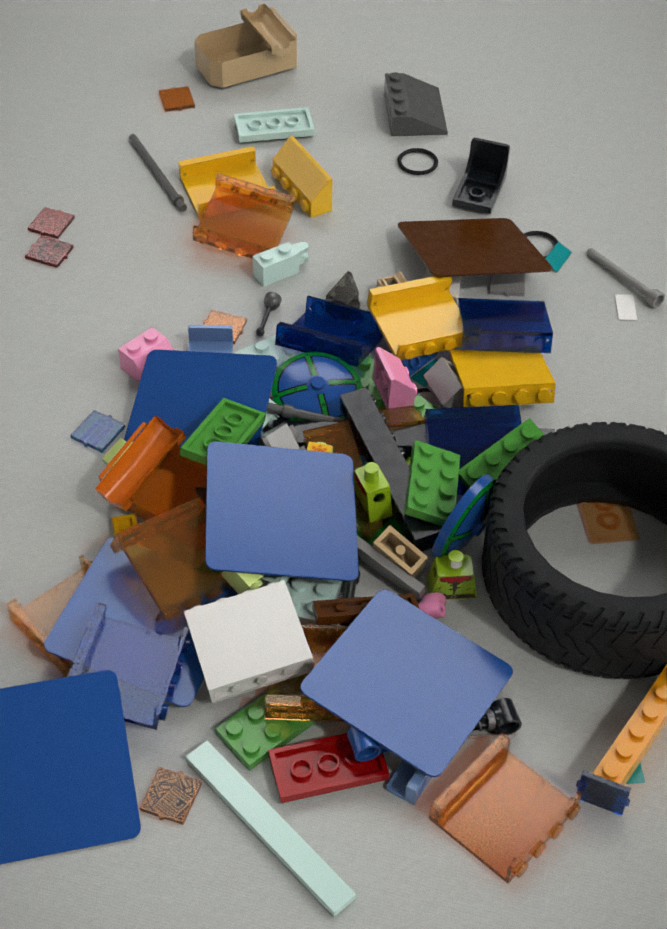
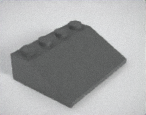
M386 73L384 95L391 136L447 135L448 131L439 88L404 73Z

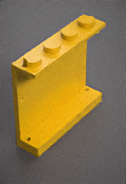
M253 146L178 161L179 178L199 220L276 204L275 186L268 187L256 164V150Z
M433 276L369 289L366 305L392 354L400 358V360L477 344L481 328L480 326L469 327L449 292L452 282L451 276Z
M537 345L450 350L449 361L454 364L463 388V409L554 403L556 382Z

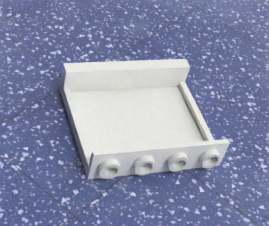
M285 580L272 582L255 590H246L241 594L229 598H220L215 602L194 606L184 611L212 703L310 673L314 668L313 656Z

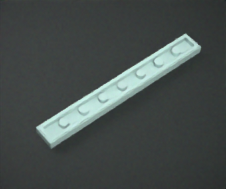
M205 741L186 756V762L333 917L356 899V893L208 741Z

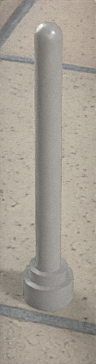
M590 248L587 250L589 257L643 294L647 303L653 308H657L663 303L665 299L664 293L658 289L650 290L594 249Z

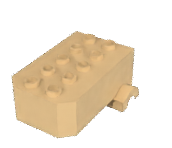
M266 4L258 5L255 12H248L247 8L240 10L241 19L244 23L199 34L194 41L196 67L211 86L224 88L297 67V34L273 7L268 8Z

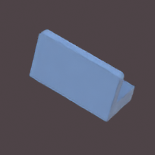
M188 326V351L233 353L232 326Z
M402 760L386 785V790L415 805L432 777L427 776Z

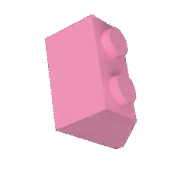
M152 327L118 348L120 367L140 383L149 352L156 349H174L168 339Z
M380 347L375 348L373 381L387 411L414 406L417 387L415 383L411 382L407 367H404L400 358Z

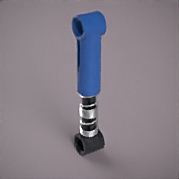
M501 698L494 701L473 731L478 730L481 732L482 729L487 731L493 730L498 735L517 732L521 728L522 722L513 701L510 698ZM351 727L347 732L348 740L357 761H369L376 758L380 753L390 752L354 727Z

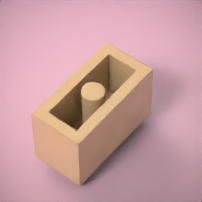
M390 525L373 542V548L414 578L426 566L428 557Z

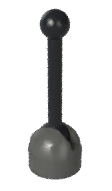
M268 292L265 295L264 305L267 310L260 328L256 330L258 336L264 335V327L270 312L276 310L281 304L282 298L275 292Z

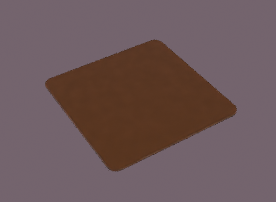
M507 218L403 221L398 223V228L428 270L437 277L552 271L550 263L515 223Z

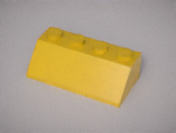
M294 136L289 137L272 159V176L281 183L282 188L288 191L292 199L300 205L301 209L310 218L332 211L333 179Z

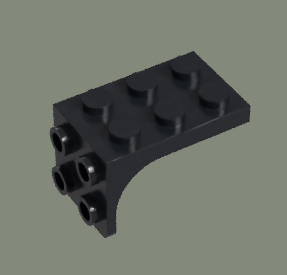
M476 137L472 138L467 167L453 197L452 206L491 214L507 176L510 152L508 144Z

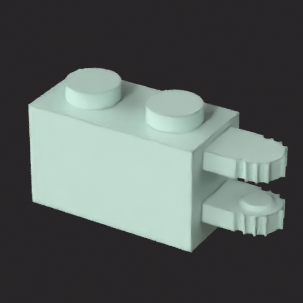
M304 241L291 245L287 242L252 256L253 276L265 287L299 273V265L309 260L308 253H306L309 250L308 243Z

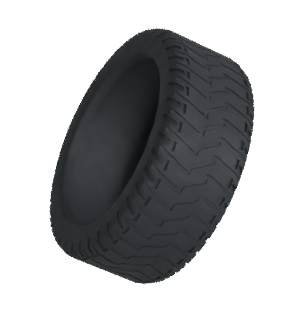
M592 422L591 425L583 423L576 424L572 428L567 426L557 429L554 433L549 432L547 435L541 436L540 439L529 443L519 451V454L517 453L503 468L492 490L481 559L482 575L485 578L484 583L487 593L490 594L491 602L494 608L498 610V614L504 623L515 633L517 638H520L533 651L535 650L539 655H544L546 659L555 662V664H562L565 668L576 672L582 671L586 675L603 676V678L639 679L660 675L667 665V593L656 596L624 597L598 592L576 583L549 564L536 549L527 530L541 517L559 508L578 503L607 502L629 506L652 515L667 525V434L653 428L646 429L645 426L629 424L627 426L626 423L611 422L610 424H607V422Z

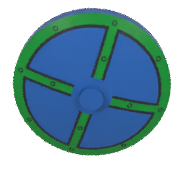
M308 352L288 359L277 369L272 385L271 399L278 405L289 404L293 405V408L344 419L340 411V395L361 389L362 385L355 370L344 360L327 353ZM281 417L283 420L308 421L291 417V419Z
M489 474L483 475L463 495L445 521L435 540L431 553L432 558L437 556L439 558L443 557L453 550L461 551L475 535L478 537L486 526L484 521L488 515L490 496L496 482L495 478Z

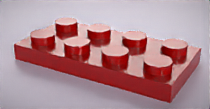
M347 733L268 750L281 803L389 780L390 777L383 753L365 762L355 759Z

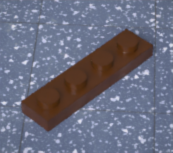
M414 593L396 594L419 608ZM374 596L313 601L312 610L317 625L352 623Z

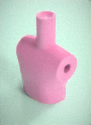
M434 592L425 594L418 606L433 618L439 619L446 614L445 605L447 601L442 593Z

